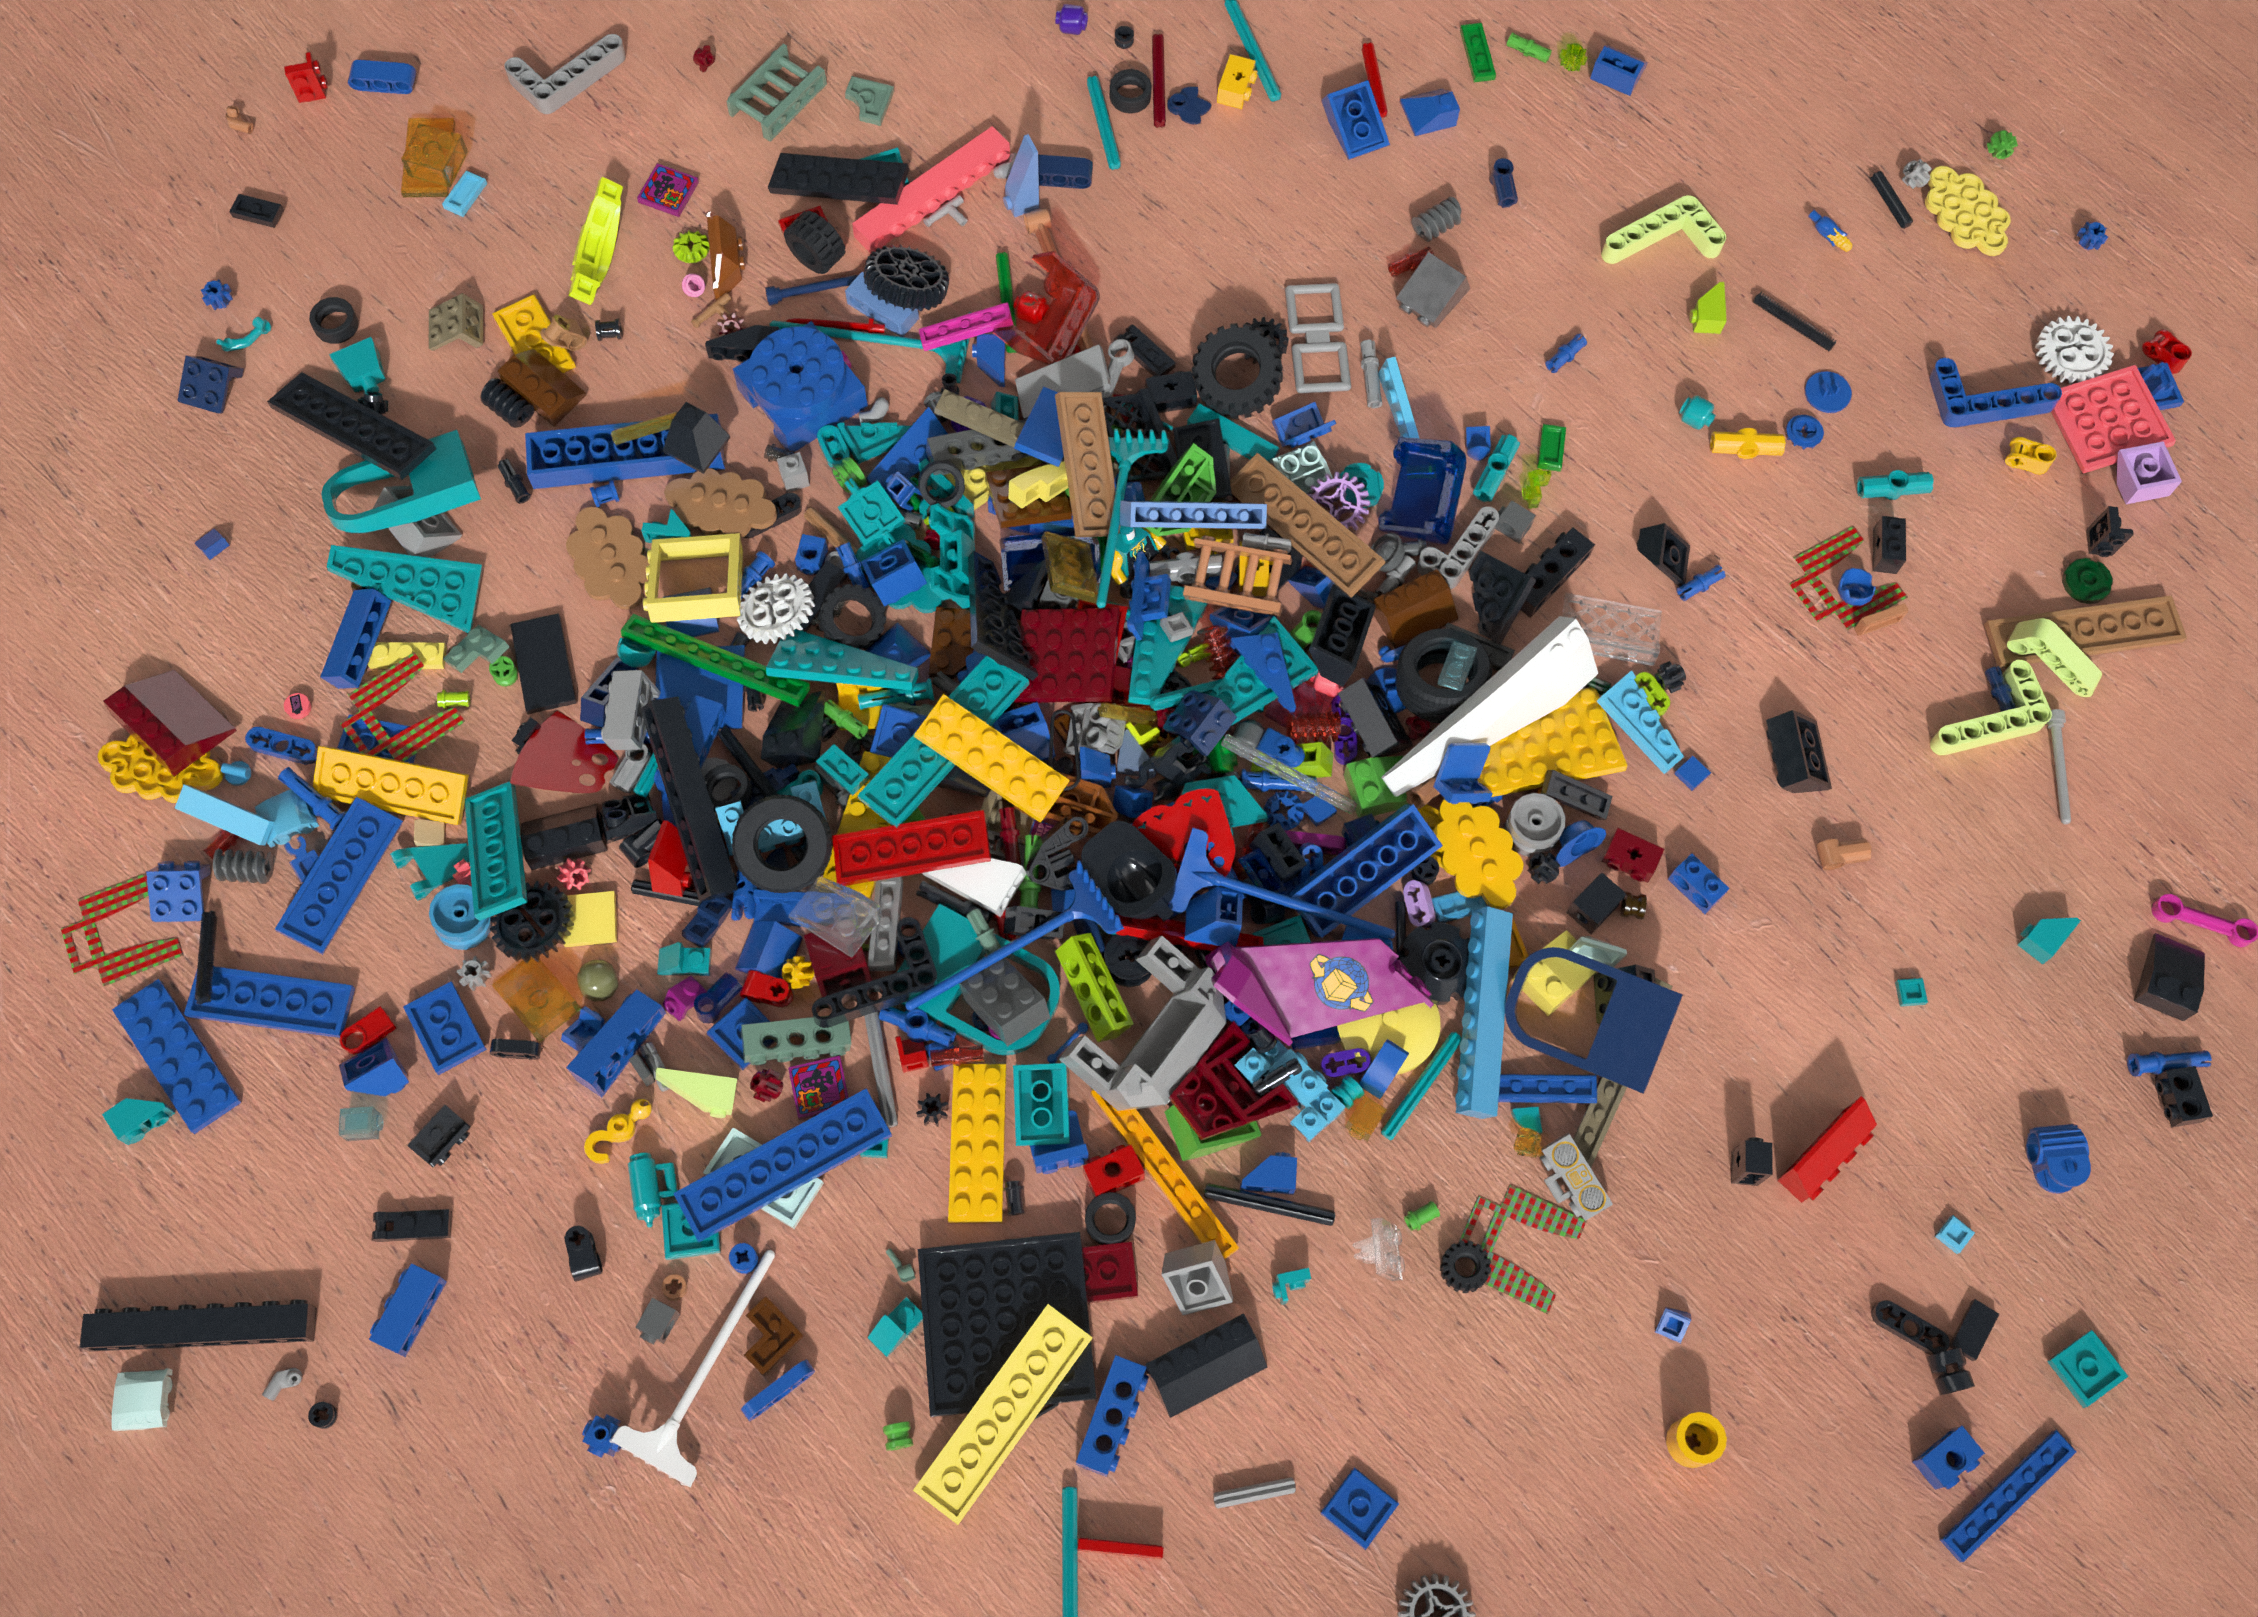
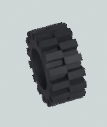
M1463 1240L1459 1241L1458 1244H1452L1446 1250L1441 1259L1440 1271H1442L1441 1277L1443 1280L1446 1279L1448 1287H1454L1456 1292L1461 1290L1463 1293H1468L1469 1291L1475 1292L1484 1285L1491 1273V1260L1487 1258V1251L1480 1249L1481 1245L1477 1244L1475 1246L1473 1241L1464 1243ZM1467 1257L1475 1263L1476 1271L1472 1276L1464 1277L1456 1271L1455 1263L1459 1258Z

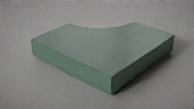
M851 76L845 92V98L853 101L859 107L860 121L881 126L894 94V86Z

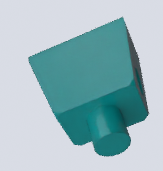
M372 337L329 354L335 367L354 392L362 390L365 392L380 391L377 384L385 381L386 377L379 351Z

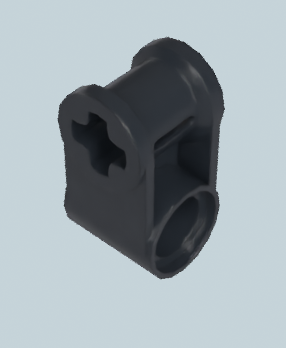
M1252 1017L1239 1027L1250 1041L1248 1045L1259 1053L1270 1051L1277 1043L1274 1034Z
M582 1226L569 1228L564 1239L569 1257V1267L574 1281L577 1282L602 1274V1263L592 1233ZM579 1234L585 1237L581 1240V1245L574 1242L578 1240Z

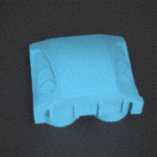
M291 789L255 806L257 815L274 821L267 839V844L271 848L276 846L275 843L278 845L286 844L294 835L311 833L319 826L317 818L313 814V808Z

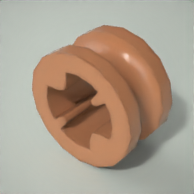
M669 1275L662 1282V1292L668 1300L678 1301L685 1296L687 1284L680 1275ZM673 1281H678V1285L682 1284V1289H678L676 1294L673 1295L671 1290L667 1291V1286H672Z

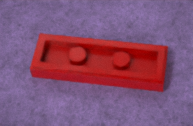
M1081 1537L1078 1540V1551L1152 1559L1163 1558L1164 1547L1159 1545Z

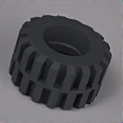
M804 211L784 231L785 242L792 254L805 267L815 273H827L846 252L845 245L835 228L827 220L814 212Z

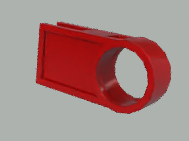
M380 1006L346 1028L341 1033L340 1044L349 1054L357 1055L397 1028L385 1010ZM355 1032L362 1033L363 1041L361 1045L354 1049L347 1048V1038Z

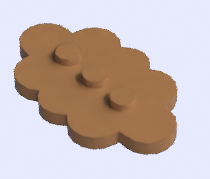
M708 468L704 474L697 471L691 479H674L665 487V498L670 506L676 508L675 513L687 528L699 527L707 535H715L721 532L722 534L740 533V537L743 538L749 533L751 528H768L777 519L775 505L770 500L765 499L766 493L761 482L755 479L742 481L741 477L734 472L720 475L716 470Z
M598 507L584 508L576 517L575 522L578 531L572 533L566 542L567 552L575 560L573 565L574 571L580 579L585 580V590L591 598L601 601L611 598L616 607L625 610L632 609L639 605L642 600L643 593L640 585L648 581L646 566L650 564L647 557L643 556V543L640 538L633 535L632 524L627 518L617 515L607 518L604 511Z

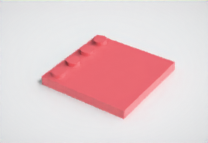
M2136 365L2061 388L2062 396L2054 410L2051 411L2082 474L2116 464L2118 451L2121 449L2163 441L2167 448L2174 446L2176 442Z

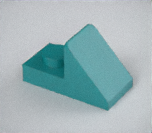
M672 509L670 510L667 525L660 522H643L641 530L647 543H652L654 539L692 537L690 531Z
M682 942L659 949L657 974L710 976L711 948H684Z
M906 1297L888 1316L886 1314L883 1315L868 1336V1339L888 1357L923 1321L922 1312Z

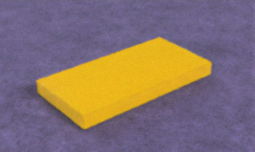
M534 294L492 313L514 354L535 349L562 373L576 368L567 349L551 346L541 337L540 331L543 328H547L551 322Z

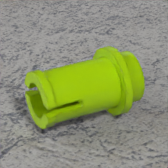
M442 690V692L437 693L438 707H443V709L459 706L470 707L469 691L447 692Z

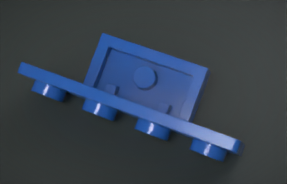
M1139 551L1134 562L1135 577L1131 582L1133 594L1132 599L1129 600L1131 612L1130 618L1127 619L1128 630L1134 634L1137 640H1142L1145 621L1167 618L1171 578L1168 574L1149 577L1150 564L1143 551Z

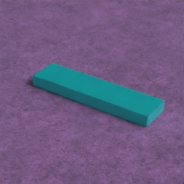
M1200 403L1187 420V425L1219 418L1224 444H1227L1231 450L1249 460L1258 453L1271 464L1270 460L1279 453V447Z

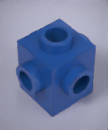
M608 1414L605 1415L604 1419L596 1415L594 1420H589L582 1433L585 1436L582 1442L589 1445L587 1451L601 1458L604 1453L614 1457L621 1447L615 1443H610L609 1440L619 1428L621 1421ZM604 1429L606 1436L599 1440L598 1438Z

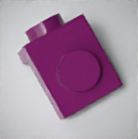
M689 976L668 989L663 1006L669 1014L673 1015L678 1021H681L685 1018L689 1009L707 998L709 992L692 976Z

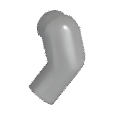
M883 397L877 398L870 411L859 413L860 424L883 420L889 410L888 401Z
M290 1368L276 1372L262 1395L274 1401L281 1389L300 1384L302 1380L301 1371L296 1368Z

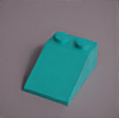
M1064 1063L1013 1065L1016 1146L1070 1144L1068 1067Z

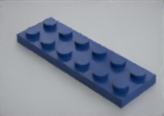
M356 797L275 927V931L323 955L402 826L403 821Z
M213 966L211 1002H206L202 1005L196 1003V971L184 1015L190 1018L340 1038L341 1033L345 1029L355 987L347 984Z
M157 979L112 1009L193 1134L198 1133L242 1103L160 979Z

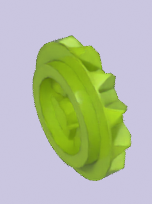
M690 230L685 234L680 233L679 237L674 239V245L672 246L675 256L685 263L701 261L707 256L710 249L706 235H702L699 231L691 232ZM690 241H692L694 244L692 252H690V249L688 248Z

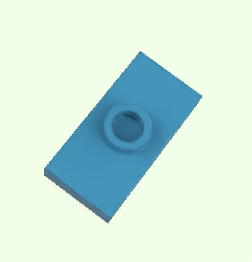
M1458 891L1432 898L1437 922L1443 923L1471 916L1472 911L1487 907L1482 896L1467 898Z

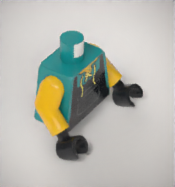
M1120 526L1111 576L1117 585H1121V597L1132 599L1129 591L1133 594L1132 586L1128 585L1127 582L1135 576L1134 562L1137 559V552L1143 551L1148 562L1159 554L1160 549L1162 550V558L1165 560L1171 559V552L1179 555L1180 552L1177 548L1167 546V541L1162 536L1157 537L1144 527Z

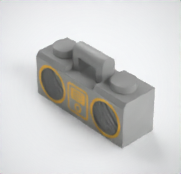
M1569 1133L1541 1148L1544 1153L1540 1157L1548 1171L1551 1169L1555 1171L1554 1174L1544 1179V1182L1557 1203L1571 1197L1573 1201L1569 1203V1206L1576 1217L1582 1215L1585 1221L1613 1205ZM1561 1176L1570 1189L1565 1193L1556 1181Z

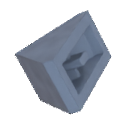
M1126 729L1124 731L1123 743L1120 747L1117 773L1139 777V767L1150 758L1129 730ZM1149 769V778L1152 779L1156 776V771Z

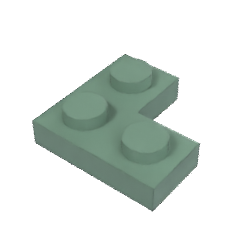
M477 625L443 659L449 666L462 673L479 656L493 664L510 646L505 640Z

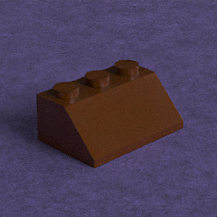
M535 349L513 355L497 371L501 382L507 384L508 388L513 389L515 393L519 394L521 399H525L528 404L533 405L534 410L553 427L587 395L583 389Z
M1438 569L1375 598L1373 603L1377 605L1373 616L1394 649L1406 645L1413 637L1420 633L1441 629L1446 626L1447 622L1453 623L1458 620L1450 588Z

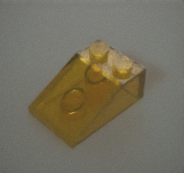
M532 956L528 963L524 960L492 984L493 988L539 1043L581 1010L576 1000L540 959L539 962H536Z

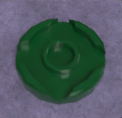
M2081 558L2069 564L2063 573L2062 583L2065 591L2073 599L2080 603L2094 604L2099 603L2109 595L2113 585V578L2103 563L2091 561L2090 558Z

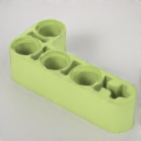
M2039 618L2017 623L2007 642L2008 649L2016 654L2036 653L2075 694L2081 697L2092 696L2102 677V672L2049 619Z

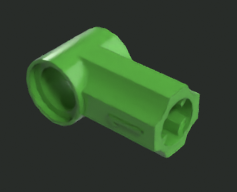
M1311 610L1306 612L1302 621L1289 632L1303 650L1312 642L1317 627L1312 628L1308 624H1318L1321 617L1319 611Z

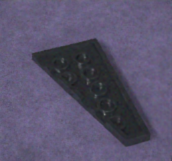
M973 551L968 556L971 648L979 654L992 658L999 665H1004L1033 681L1039 674L1037 669L1030 665L1029 661L1032 659L1030 651L1025 650L1022 645L1024 636L1014 612L1008 610L1006 604L1009 602L1007 594L1002 593L999 586L1002 582L995 564L988 558Z

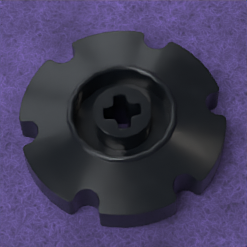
M1432 922L1427 927V930L1422 926L1417 927L1403 940L1399 951L1404 954V957L1399 961L1408 969L1412 979L1417 976L1426 984V988L1432 993L1429 997L1436 1005H1446L1450 1001V997H1453L1456 1001L1463 998L1467 983L1466 968L1469 959L1468 944L1470 938L1462 939L1459 936V928L1443 922Z

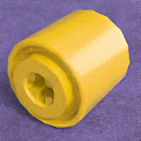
M1703 1412L1691 1413L1678 1419L1670 1426L1666 1437V1445L1672 1458L1682 1466L1689 1468L1702 1467L1716 1461L1722 1456L1727 1441L1724 1427L1719 1420ZM1693 1435L1694 1441L1698 1443V1446L1692 1447L1690 1450L1685 1438Z

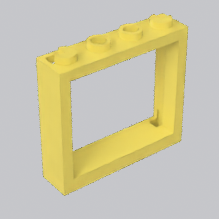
M740 533L652 540L651 550L647 551L648 563L650 564L646 566L647 580H649L645 582L647 598H643L644 610L649 612L651 623L741 615L743 548ZM729 556L727 593L658 598L661 561Z

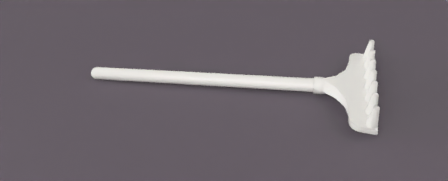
M767 1250L764 1253L670 1419L668 1418L666 1423L655 1431L645 1433L633 1430L627 1426H621L609 1440L610 1443H615L622 1450L632 1453L634 1457L641 1458L646 1464L656 1467L657 1471L664 1472L669 1475V1478L678 1480L681 1485L691 1487L696 1478L697 1470L680 1455L677 1446V1430L682 1418L775 1257L774 1251Z

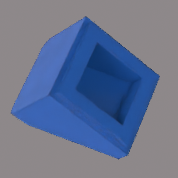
M214 528L194 543L209 560L230 546L225 538Z

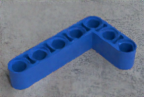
M1949 358L1939 359L1929 377L1941 419L1946 426L1954 428L2049 413L2054 410L2062 396L2061 388L2054 383L1966 396L1957 365Z

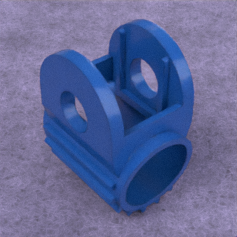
M2067 1124L2030 1129L2026 1143L2027 1158L2032 1165L2037 1183L2044 1190L2055 1194L2064 1193L2073 1187L2083 1184L2089 1178L2091 1172L2089 1146L2085 1135L2078 1128V1125Z

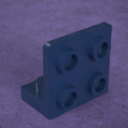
M186 355L177 400L183 404L222 414L229 381H232V377L242 378L244 368L201 356Z

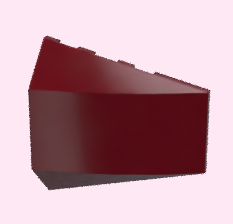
M1234 1021L1169 1096L1171 1102L1201 1140L1299 1105L1283 1083L1274 1089L1268 1088L1269 1092L1262 1096L1258 1095L1250 1081L1239 1070L1234 1068L1235 1064L1247 1054L1245 1048L1250 1042Z

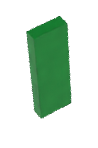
M1482 23L1461 25L1460 33L1473 82L1495 80L1496 72Z

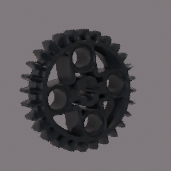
M893 244L889 248L883 246L882 249L877 248L871 252L866 260L863 277L867 289L872 290L871 294L873 296L878 295V300H885L886 305L891 303L894 305V308L896 306L902 307L903 311L905 308L911 309L912 312L915 309L921 312L924 308L930 310L931 307L936 308L945 299L949 286V273L945 271L946 267L941 265L940 260L935 261L934 255L928 256L927 252L922 253L918 248L916 250L911 249L910 246L904 248L901 244L898 247H895Z

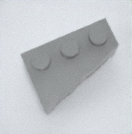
M642 670L613 671L612 681L609 683V702L605 706V726L601 730L602 740L612 750H641L647 729L640 709L651 700H654V698H659L661 692Z

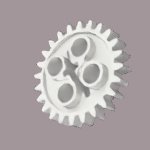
M2067 316L2065 320L2059 317L2056 322L2051 321L2048 326H2045L2038 336V343L2035 348L2039 350L2036 356L2042 357L2039 364L2047 365L2044 370L2045 372L2053 371L2052 378L2059 375L2060 382H2063L2066 378L2069 384L2072 385L2075 380L2079 383L2106 373L2109 369L2108 367L2113 362L2110 359L2114 355V353L2110 352L2113 345L2106 344L2110 337H2102L2104 330H2095L2097 327L2096 323L2089 326L2088 319L2082 323L2078 316L2074 321H2072L2070 316Z
M785 573L780 579L778 574H775L773 580L766 577L763 584L757 581L758 587L756 589L749 588L750 595L743 594L745 601L741 602V615L737 618L740 628L749 639L753 638L757 643L762 640L764 644H767L769 639H771L775 644L779 637L784 641L787 634L795 636L794 630H802L803 628L800 624L809 622L806 616L813 615L811 608L815 607L812 601L814 596L808 584H805L802 578L797 579L795 575L789 578L787 573Z

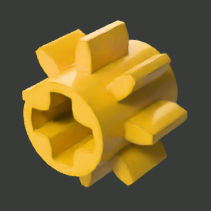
M794 956L793 959H787V963L782 968L783 979L787 983H791L792 989L810 985L809 981L814 977L811 961L805 962V956Z

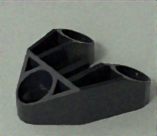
M1068 816L1054 825L1036 841L1026 867V874L1029 880L1061 891L1074 889L1070 882L1069 874L1076 870L1077 866H1072L1056 874L1054 873L1061 868L1075 863L1070 849L1049 858L1047 855L1070 846L1071 843L1086 836L1088 824L1083 818ZM1077 820L1081 823L1082 829L1079 834L1073 835L1069 830V826L1073 821ZM1039 864L1043 865V877L1040 879L1034 878L1033 868Z

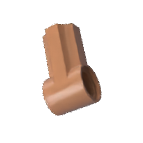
M1437 775L1406 792V801L1421 809L1433 797L1439 795L1440 793L1433 787Z
M1866 838L1839 842L1838 839H1829L1816 845L1822 869L1825 871L1841 868L1845 864L1866 862L1871 859L1872 849L1870 842Z

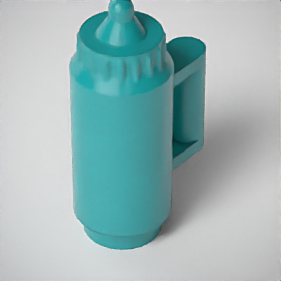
M638 1153L630 1156V1162L627 1164L633 1208L637 1219L644 1220L647 1227L651 1228L654 1218L660 1216V1198L674 1197L673 1193L678 1191L674 1163L655 1164L651 1153ZM664 1170L667 1191L659 1192L656 1171Z

